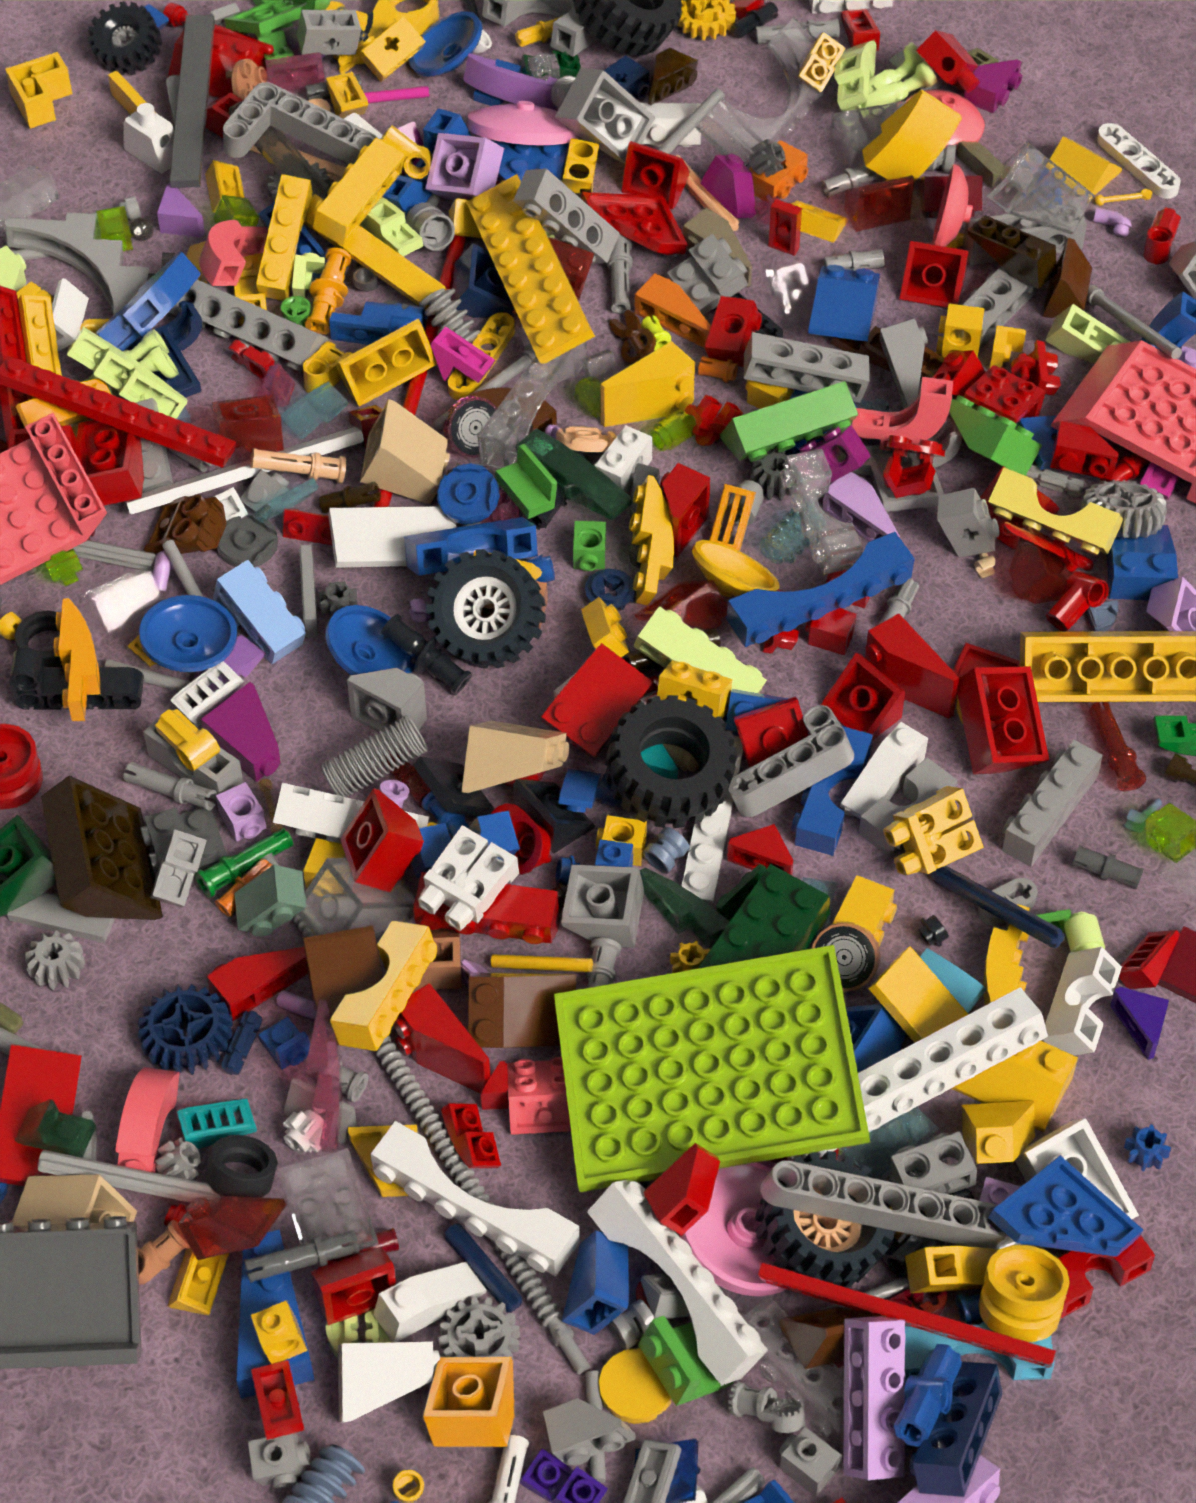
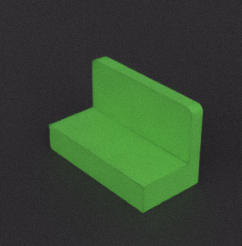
M525 444L518 446L517 462L496 470L495 480L523 514L530 519L554 509L557 481Z

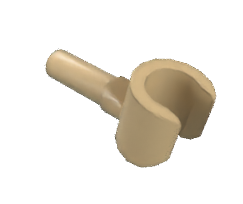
M987 553L979 554L980 560L974 563L977 574L981 579L994 575L995 557L992 555L988 556Z

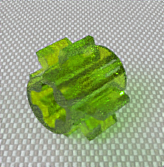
M74 548L66 552L62 550L51 555L52 559L45 562L54 583L62 580L64 585L68 586L79 581L77 572L82 571L83 567Z

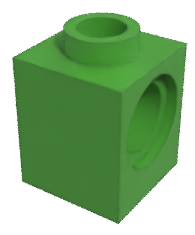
M575 521L573 569L585 571L605 569L606 522Z

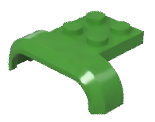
M253 0L256 4L255 7L224 20L227 29L238 31L241 34L254 33L256 37H264L272 34L273 29L292 26L293 21L300 19L301 10L327 9L330 0Z

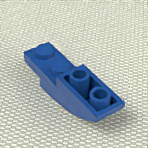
M182 251L178 252L137 290L138 294L106 322L96 334L123 352L139 336L143 337L177 304L201 273Z

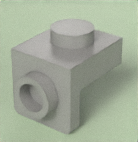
M260 470L240 500L260 516L266 518L284 494L292 498L295 493L287 487L289 481L274 471L272 475H269L265 471Z

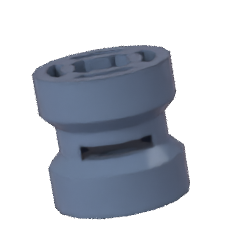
M666 826L659 832L656 843H650L643 850V856L650 865L660 872L668 874L675 866V859L683 857L690 849V846L680 833Z

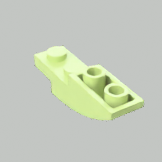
M874 40L844 50L838 62H836L834 77L838 83L837 103L841 110L850 107L855 108L868 102L869 79L874 76L876 43Z
M383 197L360 224L361 227L402 256L423 247L422 237L405 222V213Z

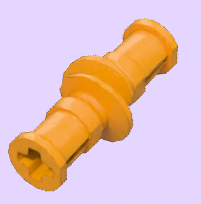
M333 247L327 250L325 256L327 262L322 270L321 277L314 280L310 285V294L314 298L311 316L306 319L305 326L307 329L318 334L326 335L330 333L329 320L331 314L335 312L336 308L342 307L343 297H346L348 294V287L343 282L346 266L350 265L352 257L341 248Z

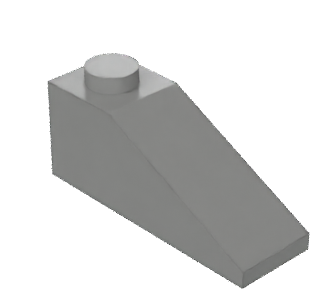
M915 318L880 329L879 337L904 409L912 405L918 397L925 344H928L926 332L923 326L918 328Z

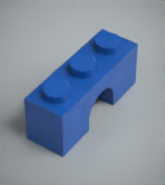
M509 811L478 816L468 827L471 831L487 839L488 845L492 842L512 855H515L520 849ZM446 823L419 828L424 843L419 854L414 856L411 861L416 878H420L421 872L427 873L429 869H432L437 859L452 840Z

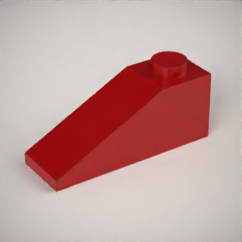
M298 947L238 957L227 964H221L207 976L211 995L218 994L221 1003L225 1002L232 1021H235L244 1012L254 1009L307 975L305 948Z

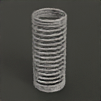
M405 715L399 721H395V727L393 724H390V730L385 727V733L379 730L380 736L374 733L375 739L369 736V741L364 739V744L359 742V747L354 745V750L349 747V753L344 750V756L339 753L338 758L333 757V761L329 759L327 762L322 763L321 768L324 776L336 795L349 797L354 794V791L358 792L359 788L363 789L364 785L368 786L369 782L374 783V779L379 780V776L384 777V773L389 774L390 771H394L395 768H399L405 762L409 763L410 759L414 760L415 756L419 757L424 752H427L428 749L425 741L409 716ZM405 744H406L407 747L410 749L412 756H411L410 753L407 751V748H406ZM400 747H401L402 750L404 751V753H405L407 759H406V758L404 757V755L402 754V751H401ZM396 752L399 754L401 761L398 759ZM390 753H391V755L393 756V758L395 759L396 764L393 762V760H392V758H391V756H390ZM385 757H386V758L388 759V761L390 762L391 767L388 765V763H387ZM380 760H381V761L383 762V764L385 765L386 770L383 768V766H382ZM375 763L380 768L381 773L377 770ZM370 766L375 771L376 776L372 773Z

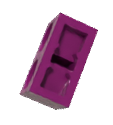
M852 425L842 430L837 426L823 435L824 439L816 443L813 439L799 448L800 454L792 462L812 493L860 468L871 456ZM838 446H841L842 448H844V450L846 451V454L843 453V452H841V451L839 450ZM814 459H817V460L821 463L822 466H819L818 464H816V462L814 461Z

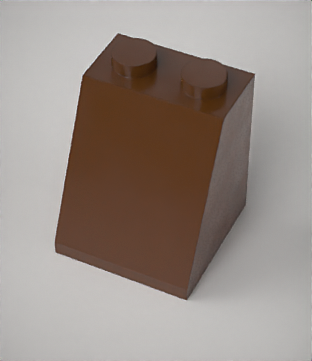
M373 925L303 938L307 974L322 1046L329 1044L339 1045L330 1019L344 996L367 990L383 978Z

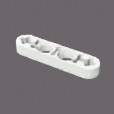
M1107 123L1099 128L1097 137L1099 146L1154 194L1164 199L1173 198L1178 194L1180 187L1178 175L1121 126ZM1129 150L1133 151L1136 155L1128 156L1122 152ZM1142 167H1151V168H1153L1155 171H1153V172H1146V171H1143L1141 168H1142Z

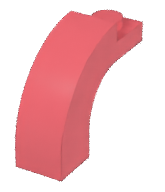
M227 220L214 225L210 229L199 258L201 271L212 286H237L246 263L243 257L264 252L268 228L242 227L237 220Z
M922 377L919 395L908 408L897 412L856 408L858 416L852 422V426L859 437L880 440L879 450H892L884 448V443L889 441L890 435L907 437L912 440V444L919 445L920 439L928 440L945 423L952 401L953 381Z
M145 1067L134 1078L126 1098L118 1131L116 1152L119 1153V1166L156 1173V1160L161 1132L168 1113L176 1106L180 1072Z

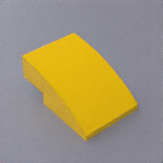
M921 89L880 124L882 133L862 149L865 166L898 187L907 189L929 168L947 145L962 120L961 115Z

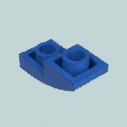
M568 769L558 804H565L566 810L574 812H586V808L592 809L595 804L601 773Z

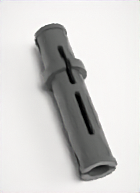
M350 1230L349 1232L321 1239V1236L313 1238V1242L252 1259H244L247 1270L262 1266L259 1270L247 1273L249 1282L254 1283L257 1280L317 1263L321 1267L328 1265V1260L354 1253L358 1254V1243L342 1246L344 1243L357 1240L355 1232Z

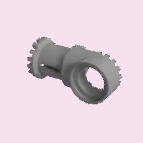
M738 1382L734 1384V1388H731L733 1394L729 1396L732 1400H728V1404H731L728 1408L733 1416L739 1418L744 1416V1414L757 1416L760 1421L771 1423L772 1429L780 1433L796 1432L804 1428V1406L800 1400L797 1403V1399L778 1398L777 1392L771 1387L759 1390L748 1388L744 1383Z

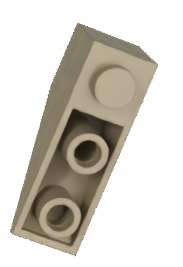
M706 207L683 225V236L688 244L687 251L711 234H714L717 240L723 237L732 250L729 254L732 259L738 257L747 269L744 276L748 283L747 287L751 286L752 265L726 219Z

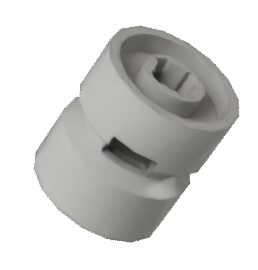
M419 203L409 210L406 216V223L422 237L423 246L430 250H441L452 242L455 234L454 223L437 207L430 203Z

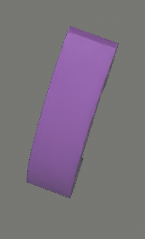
M469 53L463 79L469 85L491 96L515 104L518 101H530L535 106L559 110L552 103L551 90L554 83L558 80L557 78L549 77L547 81L497 67L495 66V60Z

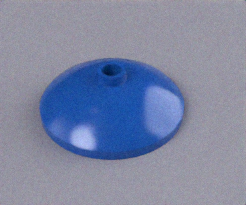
M462 11L450 14L434 23L421 35L425 40V44L420 51L409 59L411 68L420 76L434 77L460 67L467 61L469 53L472 54L480 41L482 34L481 21L474 13Z
M181 595L165 599L147 611L140 623L139 638L146 655L158 665L179 672H197L220 664L232 653L237 641V626L231 613L218 602L202 596Z
M350 605L337 610L330 618L325 632L328 648L338 665L350 676L398 668L406 673L413 671L415 664L410 663L412 657L405 655L401 648L388 638L383 639L380 637L381 630L391 619L390 616L368 606Z

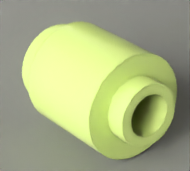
M1077 912L1072 914L1064 923V930L1071 953L1102 947L1105 950L1098 919L1095 915L1088 914L1087 912Z

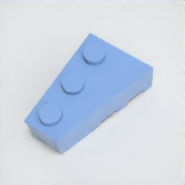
M246 560L217 579L213 600L224 606L231 613L236 626L241 625L249 635L247 639L266 653L264 657L271 664L303 645L306 635L303 622L296 615H291L286 608L284 598L279 592H273L267 584L265 574L259 567L254 568L250 561Z

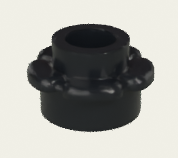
M935 915L930 916L926 920L921 918L920 922L923 926L918 931L929 946L936 943L938 947H941L942 942L949 937L942 923Z

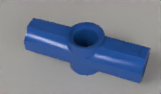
M937 1344L933 1350L928 1352L918 1376L910 1375L906 1381L904 1390L905 1403L894 1424L896 1436L904 1440L907 1445L920 1446L924 1440H928L939 1413L946 1414L950 1410L953 1396L952 1385L962 1365L960 1353L955 1352L950 1345Z

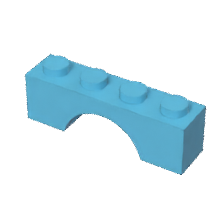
M985 1322L973 1325L979 1328L993 1331L986 1325ZM907 1325L905 1326V1383L910 1375L918 1376L928 1352L933 1350L937 1344L950 1345L955 1352L960 1353V1356L977 1353L992 1357L1006 1368L1013 1380L1051 1379L1055 1365L1054 1361L1052 1367L1046 1368ZM1051 1335L1040 1341L1029 1342L1053 1349Z

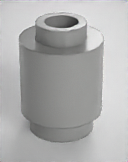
M745 480L736 487L756 492L748 526L754 522L764 496L763 489L758 483ZM732 493L727 504L725 515L728 519L736 493ZM742 496L735 521L737 526L739 525L746 496Z

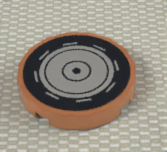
M846 921L834 923L819 933L813 942L812 949L834 945L843 992L858 990L873 979L880 965L881 954L879 944L869 930Z

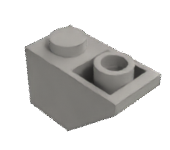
M578 1398L543 1411L552 1453L567 1466L586 1463L593 1455L604 1451L614 1452L624 1447L625 1443L636 1440L635 1432L621 1419Z

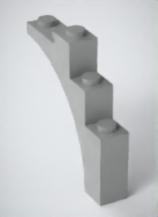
M67 213L66 221L23 218L6 219L8 247L34 250L52 255L73 265L86 274L101 289L110 304L113 316L138 294L137 290L150 279L149 267L123 266L122 240L97 239L96 214Z

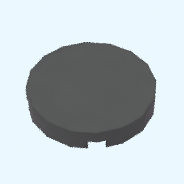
M249 515V518L241 519V516H237L226 522L227 525L217 547L219 557L225 563L237 567L246 560H249L256 567L270 560L277 551V532L275 526L265 518Z

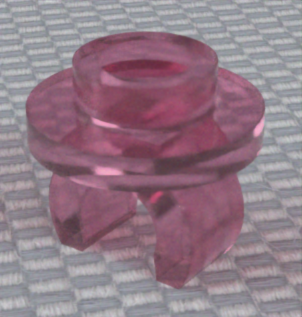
M767 194L768 202L761 201L754 208L758 215L768 211L767 215L761 219L765 225H770L771 205L779 197L776 195L772 198L770 194Z

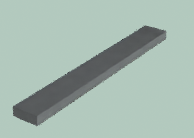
M186 15L170 175L171 188L200 187L215 27L214 15Z

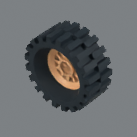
M827 1151L821 1159L818 1152L808 1153L804 1159L799 1156L793 1160V1162L867 1177L872 1171L864 1164L859 1170L852 1166L855 1159L848 1155H845L841 1161H837V1152ZM777 1179L780 1185L787 1188L782 1180ZM813 1187L818 1194L822 1195L818 1188ZM848 1194L854 1202H857L856 1198ZM763 1196L759 1202L761 1206L757 1210L755 1221L761 1222L755 1230L757 1239H766V1243L762 1246L761 1251L765 1258L772 1254L776 1258L772 1266L785 1268L792 1272L846 1288H850L855 1282L858 1283L864 1278L888 1250L887 1246L891 1243L895 1231L777 1207L769 1204L764 1200ZM884 1202L886 1207H891L888 1203ZM818 1222L822 1223L826 1229L822 1228Z

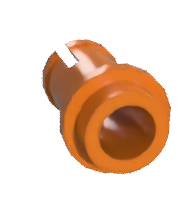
M705 356L701 357L702 362H699L698 367L699 375L720 378L725 383H728L729 380L735 381L738 364L733 363L732 359L722 361Z

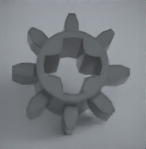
M766 139L751 147L754 154L750 156L749 161L757 174L764 173L766 177H769L783 169L781 162L785 160V153L780 144L777 142L770 144L769 139Z
M345 581L330 582L326 591L319 592L322 614L329 613L332 617L337 610L343 607L358 605L356 588L349 589Z

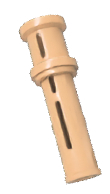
M253 448L250 467L253 469L260 468L306 474L311 480L326 478L336 480L337 483L342 484L346 472V457H323L317 452L311 453L310 456Z

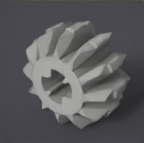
M56 930L52 937H47V935L42 933L40 942L31 941V951L25 952L26 969L31 979H35L36 984L40 988L48 983L49 987L54 991L59 982H62L68 988L69 977L79 980V969H83L85 965L84 956L82 955L83 949L79 942L74 941V937L70 933L61 937V934Z

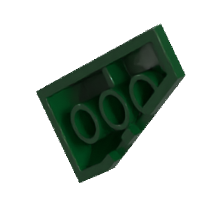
M18 814L0 829V917L40 897L56 883L51 850Z

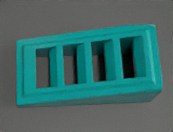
M247 1098L188 1107L177 1111L185 1142L192 1143L197 1149L213 1145L219 1139L227 1136L247 1135L257 1132ZM240 1111L244 1123L237 1124L233 1112ZM227 1115L229 1126H222L220 1116ZM213 1119L215 1128L208 1129L206 1120ZM199 1123L201 1130L194 1131L192 1125Z

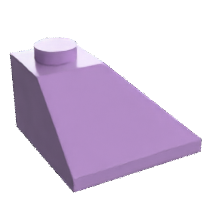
M1184 577L1153 587L1146 612L1165 631H1196V590Z

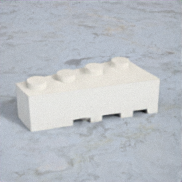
M282 783L273 823L296 828L295 834L315 838L316 833L327 835V841L342 844L340 838L364 801ZM407 812L416 820L419 828L427 827L428 816Z

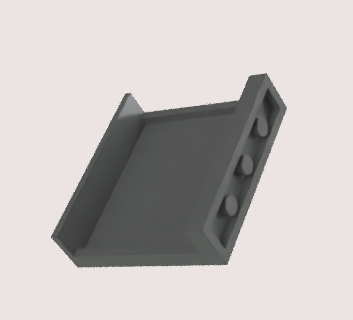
M110 1216L103 1219L104 1223H89V1218L77 1217L66 1219V1224L51 1225L50 1219H34L28 1221L26 1226H13V1221L0 1220V1369L138 1363L142 1354L137 1221L126 1222L125 1216Z

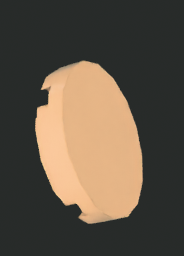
M570 426L566 428L565 433L561 428L557 430L555 443L560 447L575 451L605 452L617 436L611 431L608 432L607 436L602 435V430L595 427Z

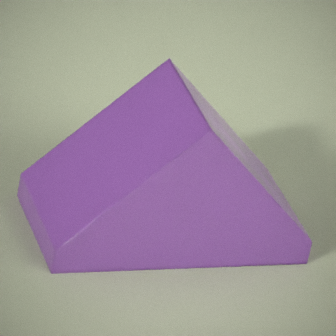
M167 184L157 212L160 233L193 237L204 236L205 231L201 213L177 188H171V184Z

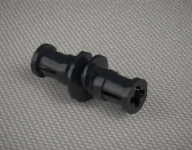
M395 614L381 630L380 637L383 639L388 638L401 648L405 655L412 657L410 663L415 664L414 672L420 675L428 670L429 674L435 679L438 678L451 688V693L456 696L470 681L473 675L472 672L469 670L465 672L451 661L452 659L448 655L441 653L442 650L440 648L436 649L437 639L435 636L426 641L423 635L401 621L402 617L399 614Z

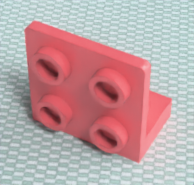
M556 1057L548 1061L520 1059L516 1062L507 1063L511 1135L571 1131L562 1057Z

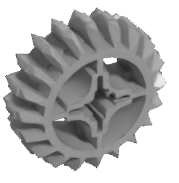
M1112 479L1110 482L1101 481L1099 484H1093L1089 489H1086L1081 504V510L1092 502L1119 513L1123 518V522L1116 536L1122 537L1123 540L1125 538H1133L1134 540L1138 537L1147 538L1149 535L1157 534V531L1162 529L1167 512L1164 495L1157 493V490L1154 488H1148L1146 484H1136V481L1126 482L1125 480L1115 481Z

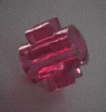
M499 490L500 498L497 507L486 519L490 518L491 522L519 518L520 509L504 490Z

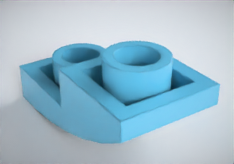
M928 948L920 956L966 1012L969 1013L984 994L986 988L956 965Z

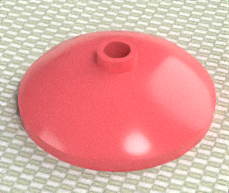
M924 90L959 113L962 117L956 131L947 144L956 145V150H958V143L961 141L978 142L981 139L984 131V120L981 113L969 100L946 90ZM915 94L911 95V96L905 101V103H906L908 100H910Z
M953 164L938 211L932 245L946 247L955 239L962 223H969L973 206L968 205V184L959 165Z

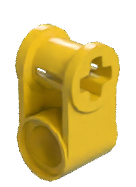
M331 341L323 343L320 349L303 363L305 391L313 396H321L330 391L342 379L336 367L338 361L353 353H345L337 349Z

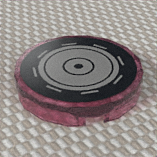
M471 395L459 399L451 406L443 426L444 435L448 439L447 443L450 448L462 456L472 458L480 457L490 452L499 441L503 427L501 414L496 405L488 399Z

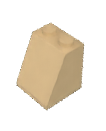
M388 399L369 432L360 482L365 484L376 482L380 489L431 504L437 494L440 480L443 478V471L449 462L450 453L446 452L448 439L397 402Z
M492 720L471 725L469 728L461 792H474L562 766L569 753V743L565 742L567 733Z
M100 1174L28 1176L12 1221L13 1226H26L30 1220L50 1219L51 1225L66 1224V1219L85 1217L89 1218V1223H104L103 1219L105 1217L125 1216L126 1222L134 1221L137 1210Z

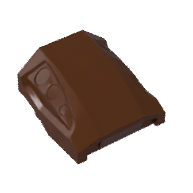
M199 494L192 497L183 496L162 505V511L148 544L145 545L143 550L157 555L159 552L165 551L162 545L169 540H174L180 554L196 551L205 552L217 548L227 525L224 505L216 497L203 498Z

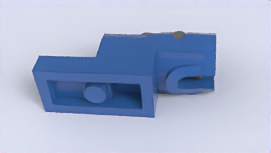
M388 300L385 303L366 301L361 316L332 312L329 320L331 340L370 345L416 319L420 320L425 330L426 316L424 314L426 308L424 306Z

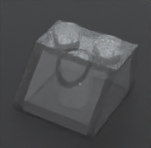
M139 569L132 570L79 595L101 631H111L113 635L130 628L129 622L140 618L142 621V618L150 608L163 601L151 572Z

